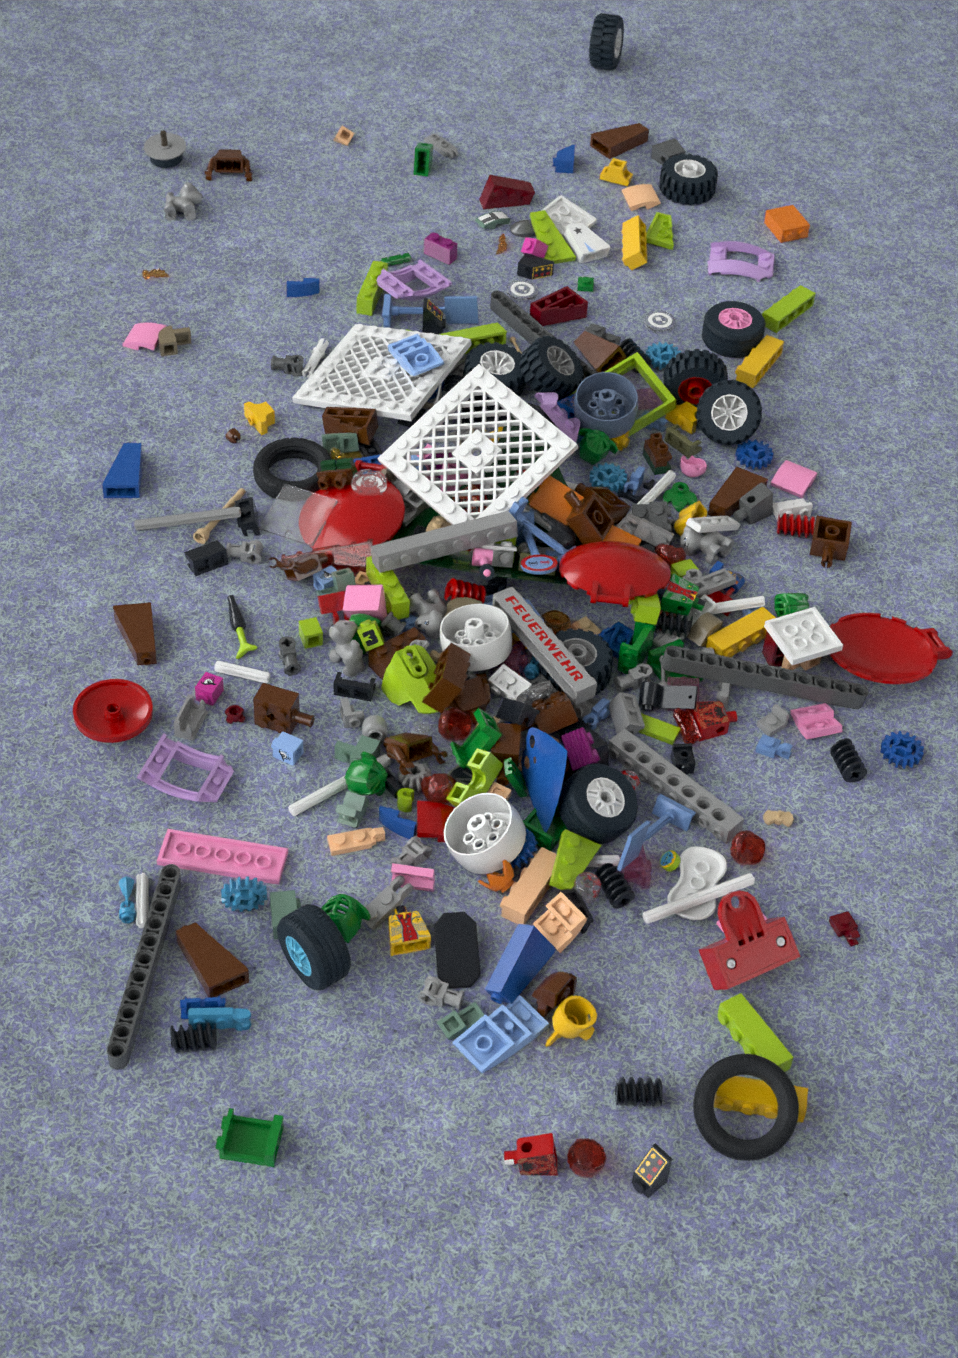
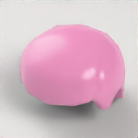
M682 456L680 459L681 471L687 477L701 476L707 470V464L701 458L691 456L689 459H686L685 456Z

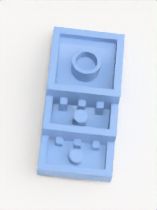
M418 333L388 345V350L392 356L413 377L444 365V361L431 343H427L424 338L421 339Z
M519 995L512 1004L509 1003L506 1007L501 1005L489 1016L485 1014L452 1043L481 1073H484L505 1061L549 1028V1023Z

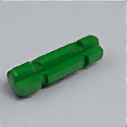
M403 253L402 255H394L389 258L385 257L381 259V262L388 263V267L389 265H398L403 262L407 263L411 261V255Z

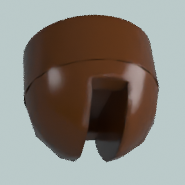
M232 428L226 433L225 438L231 443H237L236 440H240L241 435L237 429Z

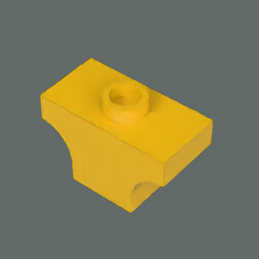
M615 158L600 173L601 180L628 186L633 178V173L627 169V161Z
M249 401L244 403V416L249 424L253 425L261 435L268 433L267 427L275 424V411L267 402L254 404Z
M686 401L681 405H676L674 410L666 414L665 419L674 425L678 424L679 428L692 435L696 432L697 407Z

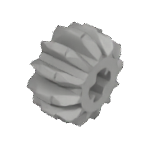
M418 760L416 763H413L414 768H406L412 774L402 775L400 770L398 771V781L405 788H410L420 793L421 789L426 790L431 783V770L427 768L426 763L420 764Z

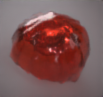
M659 543L655 548V553L665 560L670 570L671 564L686 560V554L682 547L675 548L673 545Z
M458 708L446 709L438 720V732L447 741L464 740L471 732V717Z
M446 773L433 774L422 779L421 790L427 801L447 804L449 801L446 798L454 787L456 780Z
M740 831L732 839L730 854L732 859L740 865H757L764 857L766 844L762 838L752 831Z
M578 1138L571 1144L567 1152L569 1168L574 1174L582 1178L597 1176L602 1171L607 1160L604 1148L594 1139Z

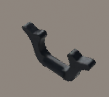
M652 479L650 482H644L643 488L650 491L655 484V480ZM629 489L627 492H618L619 498L628 499L636 504L646 495L634 496L630 493Z

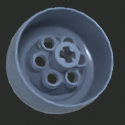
M600 372L588 376L580 383L574 397V416L580 420V428L596 429L604 432L610 438H615L628 432L635 424L638 414V394L635 386L626 377L612 372Z

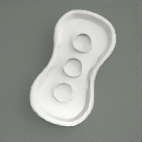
M696 846L684 850L680 855V878L668 894V903L717 885L727 870V862L724 856L715 850ZM716 899L678 912L676 915L696 921L706 919L715 911Z

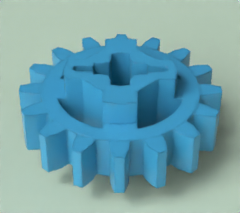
M658 342V345L652 343V346H648V349H646V354L652 361L651 365L653 364V368L659 367V370L665 368L669 360L673 357L676 358V355L681 352L678 351V347H673V344L669 345L667 342L664 344Z
M605 462L602 466L599 463L598 467L594 466L593 470H590L589 483H592V487H607L611 491L618 493L619 489L623 490L625 483H627V473H625V469H620V465L615 467L614 463L608 465Z
M246 876L243 880L240 877L236 881L231 879L230 884H224V888L221 889L222 904H225L226 908L231 907L232 911L239 909L240 912H243L244 909H247V911H251L253 908L259 909V905H264V900H267V886L263 884V881L257 882V878L249 880V876Z

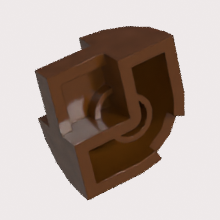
M554 972L546 977L535 989L532 997L537 999V1012L543 1018L552 1008L554 1009L556 1005L559 1006L564 999L575 995L577 977L568 972Z

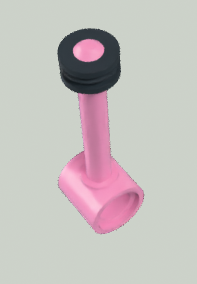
M474 548L472 566L480 567L479 574L483 580L492 579L495 574L494 568L491 566L493 550Z

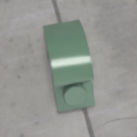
M349 568L331 572L334 586L316 592L317 596L345 591L347 585H356L353 572Z
M362 735L356 746L337 740L334 746L335 759L341 762H348L351 765L352 761L361 758L362 752H368L375 758H378L380 755V740Z
M347 791L343 804H337L335 810L339 814L337 822L358 828L366 813L370 799Z

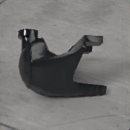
M546 513L541 514V518L552 527L546 533L567 550L577 545V537L570 527ZM533 537L536 546L545 544L542 540H537Z

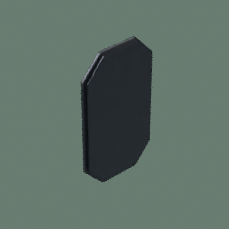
M465 912L443 913L434 924L437 978L442 982L449 983V989L470 988L481 975L476 922Z

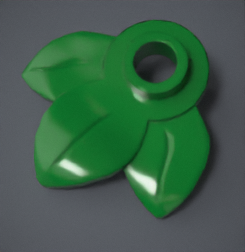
M676 482L673 484L672 489L665 491L663 494V502H672L677 512L683 510L686 505L690 506L698 501L696 495L689 491L688 485L684 482Z

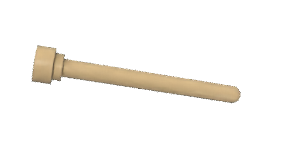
M240 488L223 508L233 507L235 501L240 500L245 494V489ZM221 520L210 521L204 528H199L193 534L194 540L200 544H205L209 539L211 530Z

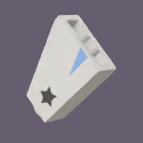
M582 222L567 225L564 236L579 264L608 256L609 244Z

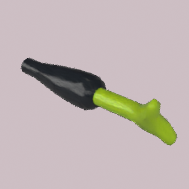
M229 595L227 599L229 603L230 625L232 630L237 632L240 647L236 659H240L248 651H254L258 647L247 643L244 633L246 628L245 619L235 601V597Z

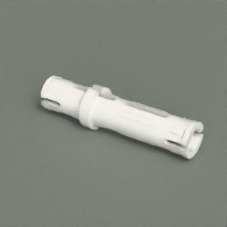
M320 339L317 346L313 348L312 355L302 371L304 377L308 372L307 378H309L314 373L320 359L324 357L325 350L329 345L327 340L322 344L324 339Z

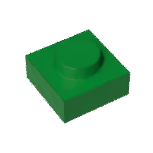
M578 277L577 291L593 292L594 278Z

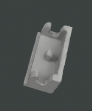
M620 692L610 701L609 709L617 734L626 729L635 735L640 729L645 727L635 695Z
M187 696L174 721L176 737L194 741L208 714L204 700L201 699L200 705L194 702V696Z

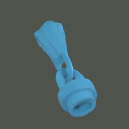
M533 655L530 664H527L524 669V674L528 679H535L540 672L537 666L539 662L538 660L536 662V658Z
M127 876L118 882L125 897V901L120 905L119 918L126 924L132 923L136 918L134 903L129 900L135 881Z

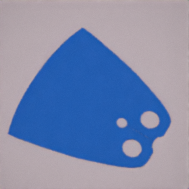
M530 728L526 738V749L523 751L521 758V767L532 804L536 808V814L544 832L547 833L561 793L567 750L547 733L537 728ZM531 735H533L535 739V744L533 748H531L530 746ZM526 756L529 758L528 769L525 768L524 764Z

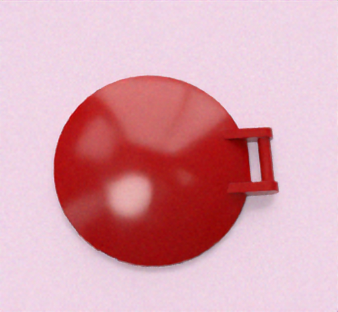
M356 460L355 466L358 473L351 485H344L343 488L339 489L335 486L328 487L327 490L319 489L309 498L302 509L299 527L305 543L313 548L316 553L325 552L327 557L334 559L356 558V555L365 552L367 554L371 553V546L384 543L386 540L390 541L396 535L404 520L405 506L400 491L381 474V470L385 468L383 465ZM362 470L380 472L378 476L361 474ZM364 477L378 478L383 486L379 491L377 489L378 483L374 480L363 481L360 488H356V483Z
M598 541L574 547L562 556L559 563L561 577L566 578L567 584L576 590L581 588L587 591V595L591 596L590 603L593 604L601 602L628 607L629 600H634L635 596L643 595L644 598L657 594V590L665 589L671 577L668 564L659 555L641 546L620 541Z
M880 613L846 615L839 618L837 623H832L829 626L843 644L842 651L829 654L832 659L848 672L873 682L908 684L922 680L933 672L937 665V660L948 659L952 656L953 652L949 647L945 646L935 628H913L907 625V621L894 616L891 619L881 617Z

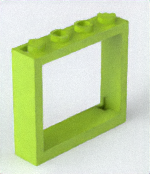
M638 352L605 372L624 375L636 368L662 400L663 404L635 420V424L629 430L628 437L676 408V399Z

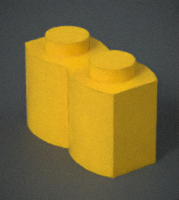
M697 501L681 510L679 519L674 524L676 533L682 536L688 518L706 517L707 509L700 501Z

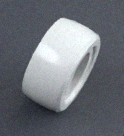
M470 604L451 611L443 618L440 625L441 649L443 652L452 642L470 653L469 662L471 664L467 671L487 670L501 664L512 651V630L507 615L501 609L487 604Z
M495 793L477 794L461 802L449 815L444 828V839L452 856L466 870L476 874H488L504 868L502 863L504 859L511 863L522 850L526 837L525 825L517 810L504 797Z

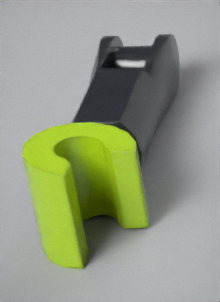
M385 768L387 772L385 788L397 799V807L400 811L411 812L414 790L405 788L393 776L390 770Z

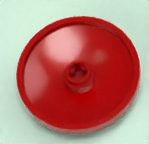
M107 679L93 683L81 691L73 705V718L78 730L86 737L104 743H117L134 738L147 728L153 716L152 700L148 692L137 683L124 679Z

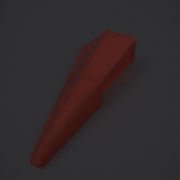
M367 539V542L358 544L357 541L351 542V545L346 546L337 544L314 548L311 552L317 554L325 552L328 562L321 564L322 569L331 565L337 571L349 568L353 572L354 577H356L359 571L366 572V557L371 556L373 539ZM297 551L294 555L286 556L282 554L281 562L285 558L292 559L305 553Z

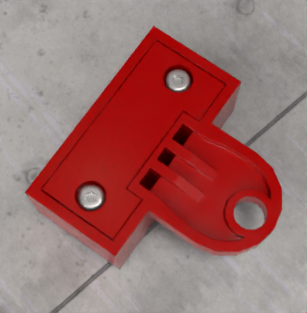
M741 890L729 892L723 896L718 905V918L726 938L698 950L714 990L730 989L801 957L785 916L765 920L755 897ZM734 896L739 900L737 908H734L731 904V899Z

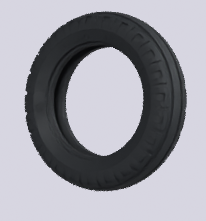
M283 438L263 447L255 458L253 475L257 485L264 493L282 501L299 502L309 500L320 489L316 473L305 480L286 481L275 477L269 471L270 467L280 460L301 458L312 462L318 468L317 472H320L321 461L332 460L328 451L320 444L304 438Z
M736 1054L717 1061L703 1074L695 1090L693 1112L701 1135L712 1148L732 1159L753 1161L776 1153L788 1142L797 1125L799 1103L793 1083L778 1065L761 1056ZM738 1075L757 1077L767 1083L774 1092L778 1104L777 1119L771 1130L765 1135L750 1140L739 1139L728 1134L718 1123L714 1113L715 1094L721 1084L731 1077Z

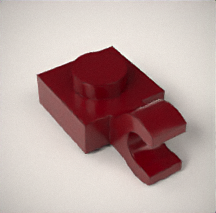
M849 911L829 917V923L838 937L845 936L851 947L859 944L857 938H860V934L857 931L858 925Z

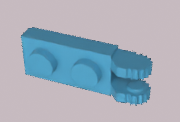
M245 1008L188 1009L189 1024L192 1025L194 1030L198 1023L205 1029L207 1022L210 1023L211 1028H214L216 1022V1029L234 1028L237 1031H245L251 1028V1020H249L251 1019V1011Z

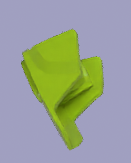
M416 644L396 651L383 677L381 685L383 693L392 703L398 706L411 701L418 713H438V711L422 702L424 696L431 690L428 688L429 683H434L436 678L434 674L436 665L424 647Z

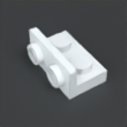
M804 498L773 503V514L776 520H778V515L781 517L783 513H786L787 518L790 514H793L794 519L797 515H800L801 518L805 515L811 517L813 505L811 502L806 503Z
M501 541V544L491 543L477 547L493 550L491 566L512 568L514 551H517V547L512 545V542Z
M504 664L488 679L491 687L490 690L494 695H501L503 698L519 702L523 699L521 695L532 688L531 683Z

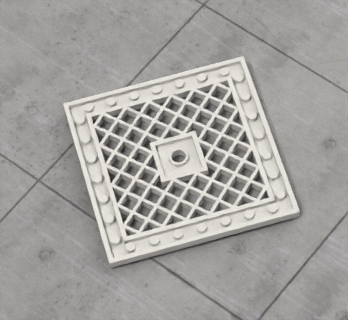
M355 324L292 397L293 403L322 408L376 409L377 416L412 421L439 387V384L443 382L472 345L471 339ZM418 333L421 339L424 338L427 343H431L444 361V365L413 377L392 356L388 350V345Z
M478 364L377 459L451 525L474 520V518L478 519L510 511L513 502L519 503L521 497L526 498L578 449V445ZM483 395V400L474 401V396ZM495 405V410L486 411V406ZM483 406V411L474 412V407ZM470 407V412L462 413V408ZM507 415L506 421H498L499 416ZM495 416V421L486 422V417ZM482 417V422L474 423V418ZM470 418V423L461 424V419ZM458 419L457 424L449 425V420ZM520 425L519 431H511V426ZM507 426L506 432H498V427ZM495 427L494 432L486 433V428ZM476 428H482V433L479 430H476L473 433V430ZM470 429V434L461 435V430ZM449 430H457V435L449 436ZM436 431H445V436L436 437ZM519 436V442H511V437ZM523 436H532V441H523ZM507 437V443H498V438ZM448 441H457V446L448 447ZM436 442H444V447L436 448ZM424 443H432V448H424ZM535 446H544V451L535 452ZM523 447H532V452L523 453ZM507 448V454H502L501 449ZM510 448H519V453H510ZM476 450L482 451L479 456H473ZM449 452H452L453 458H448ZM436 453H444V458L436 459ZM423 454H432V459L423 460ZM411 455H419V460H411ZM523 458H532V463L523 464ZM510 459H519V464L510 465ZM498 460H506V465H498ZM456 463V468L448 469V464ZM460 463L466 468H460ZM444 464V469L435 470V465ZM423 465H431V470L423 471ZM510 470H519V475L510 476ZM497 471H506V476L497 477ZM485 472H494V477L485 478ZM468 473V479H460V474ZM472 473H473L476 477H478V476L481 474V478H473V479H472ZM456 474V480H447V475ZM443 475V481H435V476ZM425 476H431V481ZM506 482V488H497V483ZM485 483H493V488L485 489ZM472 484H481V489L472 490ZM456 485L455 491H447V486ZM460 485H468V490L459 491ZM443 486V491H441L438 487ZM493 494V500H484V495ZM480 495V501H472V496ZM459 496H468V501L459 502ZM480 506V512L471 513L472 507ZM463 507H468L467 512H466L464 509H462V508H463Z

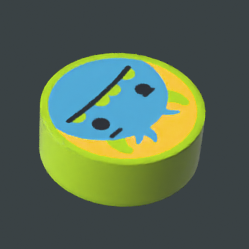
M669 850L660 858V866L667 872H671L679 866L681 858L675 851Z

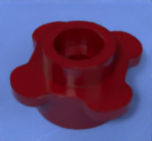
M238 705L229 706L225 710L227 715L226 722L229 724L244 722V709Z

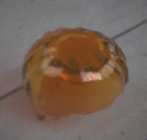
M550 610L541 616L548 628L552 629L555 635L558 631H567V629L571 628V620L563 612Z

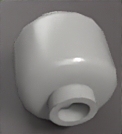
M377 715L367 717L362 724V735L380 740V743L384 742L388 735L387 723L384 718Z

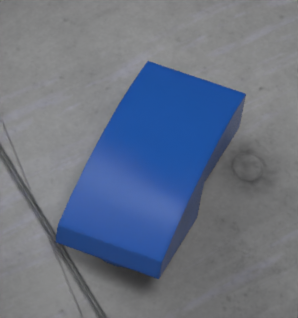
M303 278V281H287V297H304L320 293V278Z
M384 806L379 807V822L386 828L408 839L416 836L417 822L400 818L399 810Z

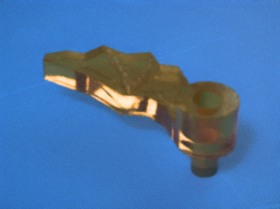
M504 234L499 237L498 242L500 244H498L496 255L507 250Z
M159 268L153 269L150 272L148 270L142 271V277L145 280L152 276L156 278L169 277L165 270H160Z

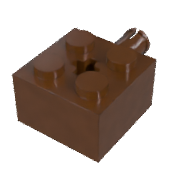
M579 483L575 487V492L584 498L595 494L615 521L613 524H618L631 508V506L607 487H586L583 483Z
M573 490L568 491L563 497L572 507V511L566 519L569 527L583 544L603 541L615 521L595 494L579 500Z
M817 515L809 555L822 557L821 565L825 567L827 562V568L833 565V559L845 561L852 522Z
M262 683L253 698L254 724L261 728H268L278 733L286 732L291 735L297 723L310 728L314 724V715L300 712L299 693Z
M558 691L552 693L548 699H539L532 702L531 706L540 711L539 715H536L530 727H526L528 717L524 718L521 724V732L535 726V728L550 734L578 722L570 699L564 692Z
M497 723L502 735L491 748V753L503 764L496 777V783L506 786L509 784V780L505 776L504 759L512 758L518 768L521 725Z

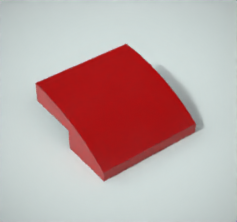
M417 801V836L419 838H437V842H445V824L455 808L437 802Z

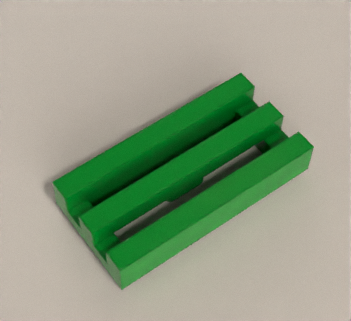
M512 758L504 759L505 776L520 798L526 797L527 792L525 790L527 788L523 775Z

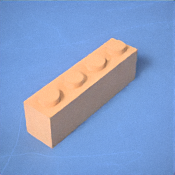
M541 847L537 854H533L534 857L530 859V865L527 868H523L519 881H515L512 884L510 894L503 897L500 903L502 908L501 917L516 924H526L551 887L549 882L556 853Z

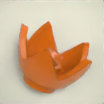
M504 859L502 861L503 873L492 872L486 874L489 884L482 880L477 882L491 891L497 892L500 890L503 893L514 883L512 880L514 877L513 867Z

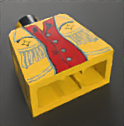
M403 905L396 907L394 910L395 915L389 916L390 955L394 956L430 949L431 935L419 912H407L406 907Z

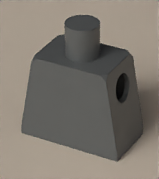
M676 138L652 145L651 158L661 165L674 155H685V149Z
M761 482L742 496L739 500V510L733 513L736 521L740 522L745 519L749 524H754L771 516L773 513V492Z

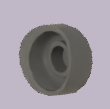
M529 219L515 222L510 227L511 233L515 236H536L532 222Z

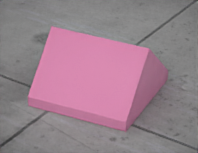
M347 585L343 612L349 619L353 614L363 613L383 621L387 616L383 585Z

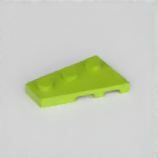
M656 212L646 232L647 243L673 250L671 215Z
M565 829L561 834L549 885L560 890L572 889L602 845Z

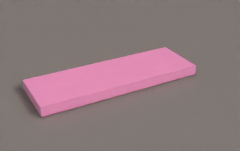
M167 829L157 859V865L166 866L174 864L180 869L234 878L240 877L241 879L249 876V880L257 878V881L279 885L288 856V848Z

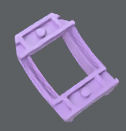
M712 242L710 259L708 261V275L712 276V273L721 272V275L736 274L751 277L760 282V279L767 277V279L773 277L775 255L760 247L744 242ZM727 252H746L759 256L758 266L745 261L726 259Z
M418 260V263L414 266L409 265L397 271L387 272L383 269L381 270V275L377 278L378 286L393 297L410 301L429 298L452 285L450 280L422 260ZM419 278L430 287L414 291L405 283Z
M536 393L534 396L541 403V409L565 435L576 443L580 420L578 418L568 419L565 409L557 405V393Z
M163 733L137 778L174 797L197 802L216 803L234 772L232 767L228 766L223 759L224 756L206 754L188 747L179 741L176 743L167 738V735ZM172 758L182 763L211 771L199 792L182 789L160 779Z

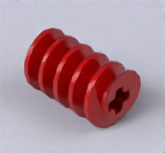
M783 513L781 517L778 515L776 532L779 535L781 530H783L784 535H787L788 531H790L791 536H794L795 532H797L798 537H801L802 533H804L805 538H808L809 534L813 535L815 517L812 516L808 521L806 515L801 520L800 515H797L794 519L793 514H790L787 518L786 513Z
M451 578L446 585L444 598L447 600L450 596L451 601L455 598L468 597L481 601L484 604L486 596L485 587Z

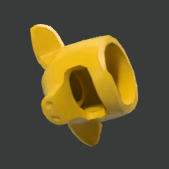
M570 996L564 999L554 1012L552 1017L554 1032L547 1039L545 1046H551L561 1037L567 1039L580 1037L585 1041L589 1040L594 1033L593 1025L597 1019V1012L592 1003L581 996Z

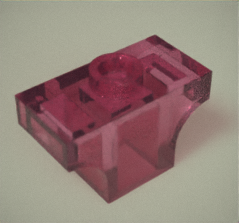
M516 641L508 658L498 666L500 668L504 664L523 677L524 668L528 664L527 651L521 641Z
M642 845L639 856L621 872L628 882L638 884L641 889H649L651 861L647 860Z

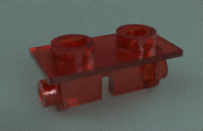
M680 708L675 709L673 717L677 726L681 729L680 734L683 741L693 745L702 738V735L691 709L686 711Z

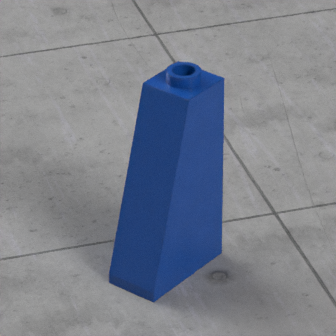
M123 443L103 481L104 498H140L143 457L141 443Z
M518 924L484 990L491 996L490 998L498 1004L503 1002L512 1004L555 953L556 948L535 926Z

